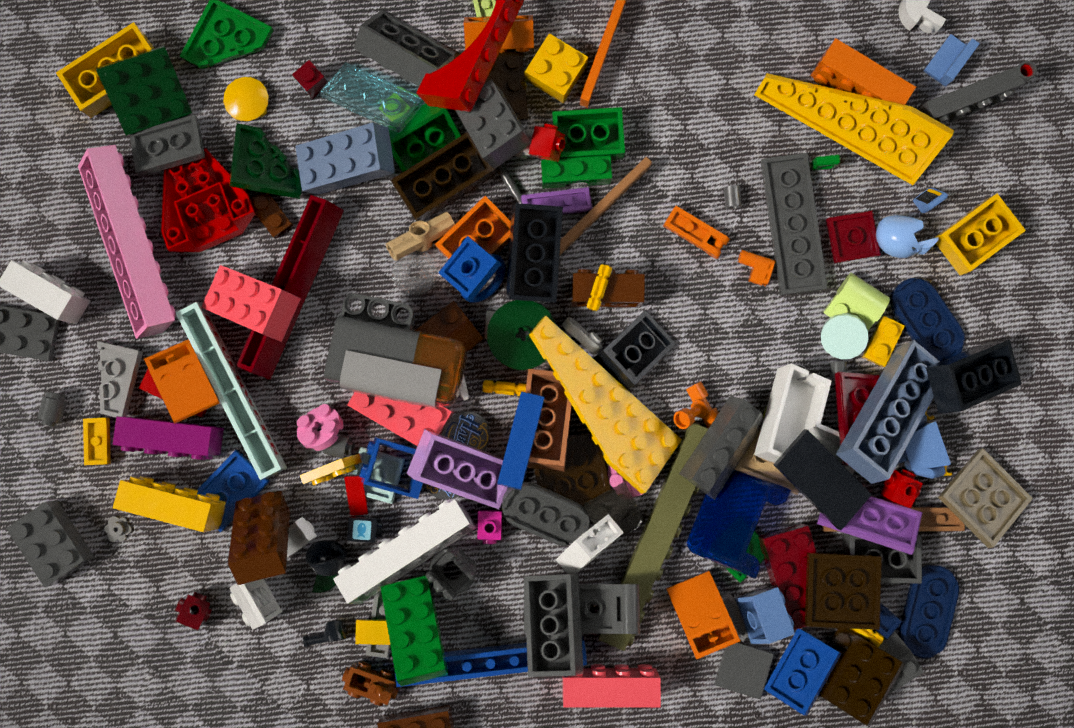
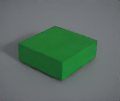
M839 155L816 157L811 162V169L813 171L834 169L840 163Z

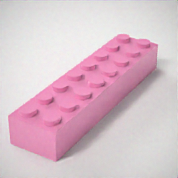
M116 145L88 148L78 168L135 338L139 339L163 333L175 321L176 313L174 307L169 304L167 298L168 289L166 284L162 283L160 277V265L154 260L152 254L153 245L151 240L147 239L145 233V221L139 216L137 210L139 207L136 196L132 195L130 189V177L128 174H125L123 169V156L117 151Z

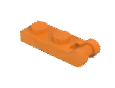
M676 205L663 225L666 229L705 251L715 259L720 257V250L730 240L723 233ZM710 237L716 240L713 246L707 243Z

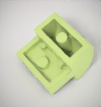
M850 272L838 288L836 295L825 308L824 314L829 317L842 313L856 315L864 321L869 331L875 321L878 322L886 310L890 298Z

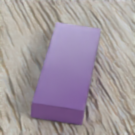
M589 187L521 195L522 204L563 207L562 215L589 212L592 209Z

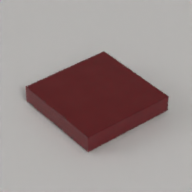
M873 210L826 219L834 264L881 256L880 247L876 239Z

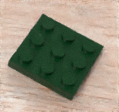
M165 45L96 68L126 136L192 113Z

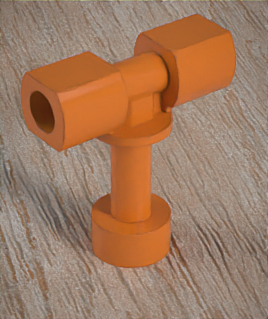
M700 381L686 389L693 401L691 409L682 408L674 414V423L680 429H686L691 426L695 421V417L702 418L709 429L719 414L716 407L711 408L706 399L709 394Z

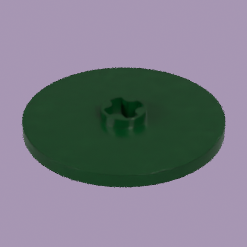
M514 300L501 306L491 317L487 329V341L494 357L503 365L516 370L533 369L543 364L547 359H543L531 337L527 335L526 340L521 341V338H516L515 335L519 333L518 329L523 328L524 332L528 331L530 334L545 316L555 323L550 312L534 301Z

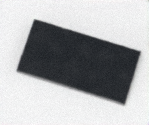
M807 429L800 433L773 464L838 530H842L872 495Z

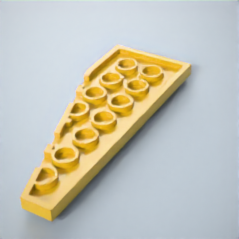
M768 73L754 94L911 185L915 184L954 133L953 129L911 106Z
M547 316L543 317L529 336L543 359H547L554 371V377L561 382L565 389V395L582 423H585L593 435L591 438L601 448L607 464L641 494L646 493L682 439Z

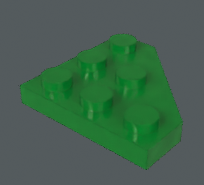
M209 0L179 57L200 69H205L264 50L274 30L271 26L219 0Z

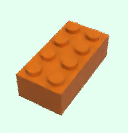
M836 38L825 51L810 75L821 86L902 105L907 103L916 86Z

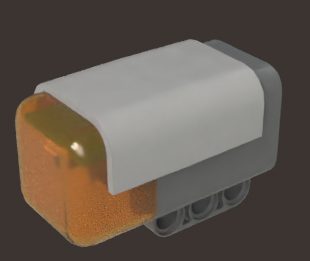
M352 293L345 298L341 315L337 317L334 325L324 379L330 383L340 385L341 388L347 391L438 409L439 405L451 406L457 402L467 360V352L464 344L457 339L414 331L415 314L409 305ZM353 301H361L362 306L360 310L356 312L350 310V305ZM378 305L385 306V313L382 316H374V309ZM401 310L409 311V317L405 321L397 320V314Z

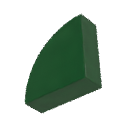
M317 574L312 592L322 593L336 586L333 579L339 574L328 577Z

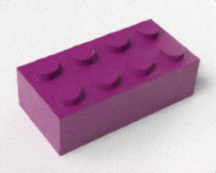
M116 416L112 445L121 446V451H144L147 454H167L168 451V456L190 457V454H192L191 459H213V456L221 455L224 428L180 422L174 424L171 421Z

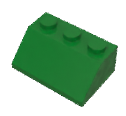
M426 103L386 126L389 129L392 155L402 172L461 136L447 109L431 107Z

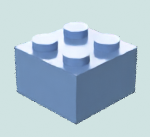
M778 587L759 589L735 598L751 644H770L795 634L793 619L787 613L784 605L785 597Z

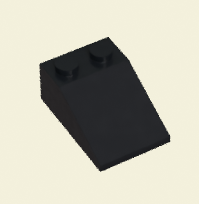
M645 310L593 359L629 390L676 343Z

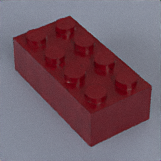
M801 523L759 536V544L764 554V562L772 588L778 587L779 591L783 593L785 597L784 605L787 613L793 619L794 630L807 627L805 626L807 552L817 553L809 526Z

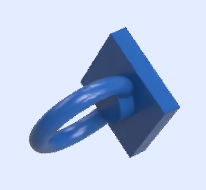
M467 236L438 273L454 286L466 301L476 303L489 298L500 287L505 277L506 264L501 256L489 254ZM496 272V275L493 281L490 283V285L480 292V290Z

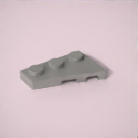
M97 341V349L100 350L98 370L101 371V385L99 386L100 414L112 417H127L143 352Z

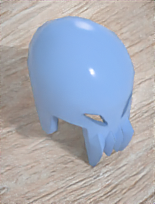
M891 215L884 217L878 223L876 230V239L879 247L888 255L896 258H907L914 254L924 255L939 240L937 237L918 242L914 234L923 229V221L909 216Z

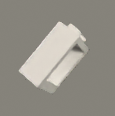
M608 514L577 538L556 561L567 574H576L607 549L624 532Z

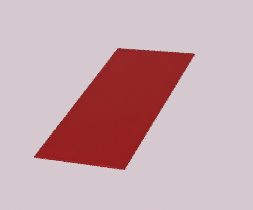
M359 476L344 477L350 515H368L364 484L361 482L362 478Z

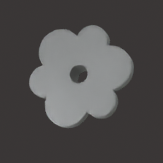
M117 516L110 517L108 520L109 525H106L104 528L105 532L108 533L107 538L111 542L117 540L125 541L126 535L132 532V527L127 524L125 517L120 519Z

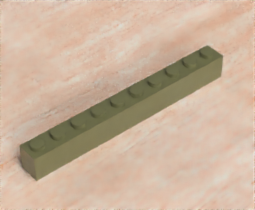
M696 423L689 426L684 434L620 584H639L640 624L645 615V612L642 611L646 602L650 603L654 594L653 584L655 580L659 581L663 574L662 563L664 559L668 560L672 553L673 547L670 546L674 537L678 538L681 532V519L683 516L687 517L692 504L689 503L692 494L696 495L699 488L679 474L708 430ZM598 634L597 636L598 640L625 651L627 646L631 647L636 634Z

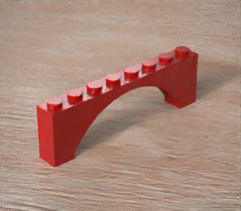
M496 0L492 14L479 36L453 61L431 74L426 73L416 94L431 107L471 112L524 0Z

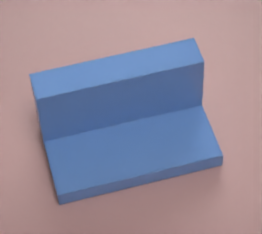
M950 34L923 71L946 87L954 80L980 43L972 38L967 44H964Z

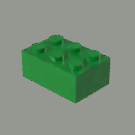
M622 107L552 112V125L557 126L558 131L565 134V147L560 154V159L611 155V160H623L625 143Z

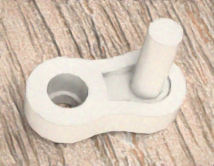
M567 317L562 323V326L565 328L564 332L570 338L572 336L575 337L591 353L596 355L603 348L600 344L602 339L594 332L588 333L573 318Z

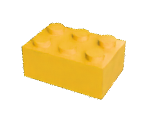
M998 193L985 199L934 238H939L935 244L957 273L963 275L971 272L1026 230Z

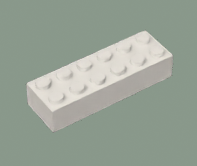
M450 499L444 501L438 506V511L433 514L430 512L426 513L418 519L419 523L411 527L409 525L398 532L399 536L395 539L383 541L378 545L379 549L372 554L371 552L363 554L358 558L359 562L354 566L347 565L338 571L339 575L333 580L347 604H362L381 591L380 586L394 583L435 556L442 549L447 548L476 529L477 526L464 505L455 499L453 501Z

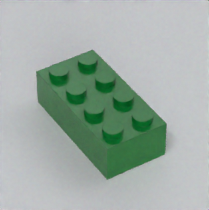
M426 576L380 586L396 680L400 686L448 675L431 582L428 581Z

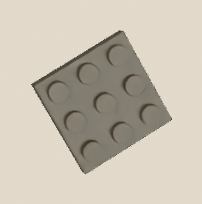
M984 448L978 449L938 496L987 548H993L1033 499Z

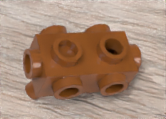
M359 661L358 664L353 663L350 668L346 667L342 681L345 682L343 690L348 691V695L355 698H361V696L369 698L371 703L378 706L388 705L391 698L396 699L400 687L396 686V677H393L394 673L392 671L381 669L378 672L371 669L372 665L364 661ZM357 675L364 676L365 681H358Z

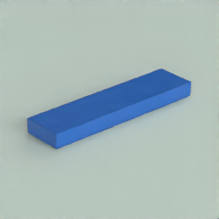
M521 392L497 482L498 485L522 490L545 397Z

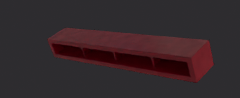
M310 195L272 282V286L301 298L282 342L254 330L251 331L236 365L237 367L271 380L344 212L340 207L328 200Z

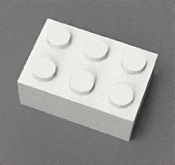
M24 260L21 263L10 261L0 278L1 288L57 320L73 324L78 323L90 303L89 299L83 297L85 292L64 284V280L45 273V269L35 264H30Z

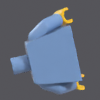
M926 410L898 464L904 462L907 470L913 471L918 476L930 479L951 476L952 472H947V466L951 465L939 428L936 421H929L935 417L934 415L928 416Z

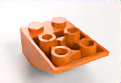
M189 339L144 358L174 424L219 404L217 396Z
M710 571L666 588L696 660L740 642V638Z

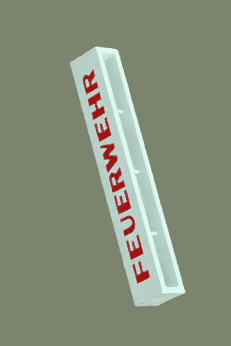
M195 302L176 312V315L259 479H268L287 469V466L208 311L201 308L203 304Z

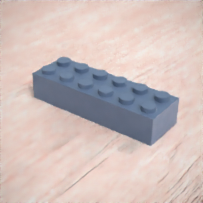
M915 340L896 348L836 453L837 456L871 484L890 479L934 398L926 367L940 361Z

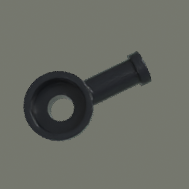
M341 620L327 622L324 633L303 636L304 647H310V645L348 639L347 631Z

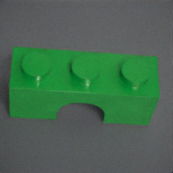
M611 155L561 158L559 162L541 160L542 189L561 188L567 184L578 182L588 183V186L611 184Z

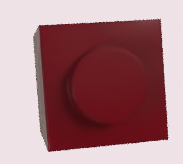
M310 60L292 74L296 82L312 100L329 86L326 78Z

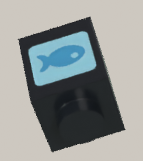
M351 516L348 518L347 541L376 543L379 537H382L383 523H380L379 517Z

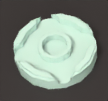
M850 313L834 315L823 325L821 343L825 351L832 357L851 359L860 355L865 350L868 343V330L864 321L856 315Z

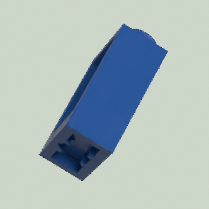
M375 437L374 441H369L366 451L369 458L367 464H362L359 477L362 478L361 482L365 485L418 499L423 482L414 480L412 477L408 488L371 478L380 445L415 454L417 448Z

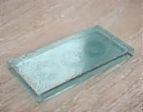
M347 62L344 63L320 91L322 98L398 133L402 131L424 104V101L417 94Z

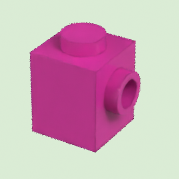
M478 510L477 540H483V544H497V540L502 539V510Z

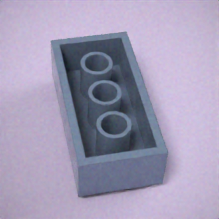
M369 123L295 146L301 188L304 192L322 194L395 173L389 129L376 123Z

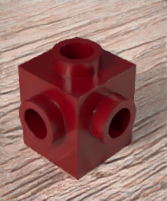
M196 592L192 596L187 594L185 599L181 597L175 608L178 614L174 622L199 630L201 623L207 622L212 611L209 608L210 603L206 602L207 597ZM193 605L197 608V612L194 615L190 613V608Z

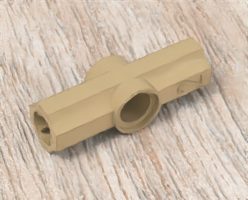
M444 212L427 222H413L408 232L387 242L386 248L394 261L414 251H427L432 247V242L444 236L455 223L448 212Z

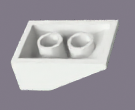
M264 579L241 585L236 583L229 588L232 592L230 593L232 601L235 605H239L243 612V621L247 626H251L252 630L262 626L282 612Z

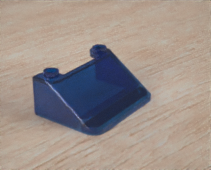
M734 470L715 500L705 494L687 538L689 551L745 577L756 579L760 570V563L755 556L747 553L746 550L765 503L781 505L787 501L791 490Z

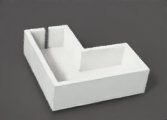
M792 363L778 368L754 455L775 463L800 433L807 429L841 463V458L836 455L840 447L839 432L821 424L832 381L815 373L809 374L808 370ZM844 466L853 475L854 469L850 466Z

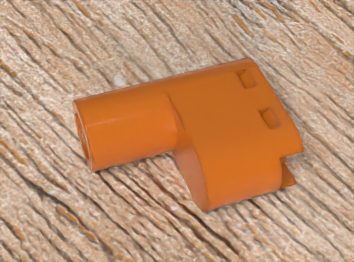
M741 250L737 263L752 267L748 282L766 286L769 283L775 260Z

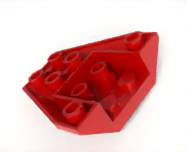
M206 148L204 149L205 158L164 170L161 232L169 252H202L243 234L255 215L249 195L242 188L229 186L230 174Z

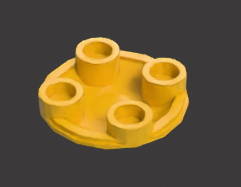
M241 77L235 79L227 86L223 102L226 111L235 120L252 121L263 117L267 113L269 95L266 87L259 80L252 77Z

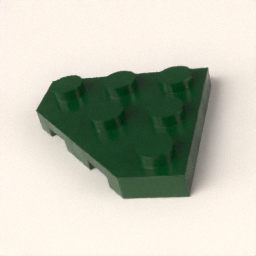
M236 123L229 186L300 199L302 188L299 170L297 168L294 169L286 161L287 157L281 150L266 139V134L261 128Z

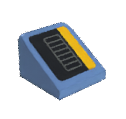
M928 188L914 198L913 202L921 213H926L948 198V195L935 188Z

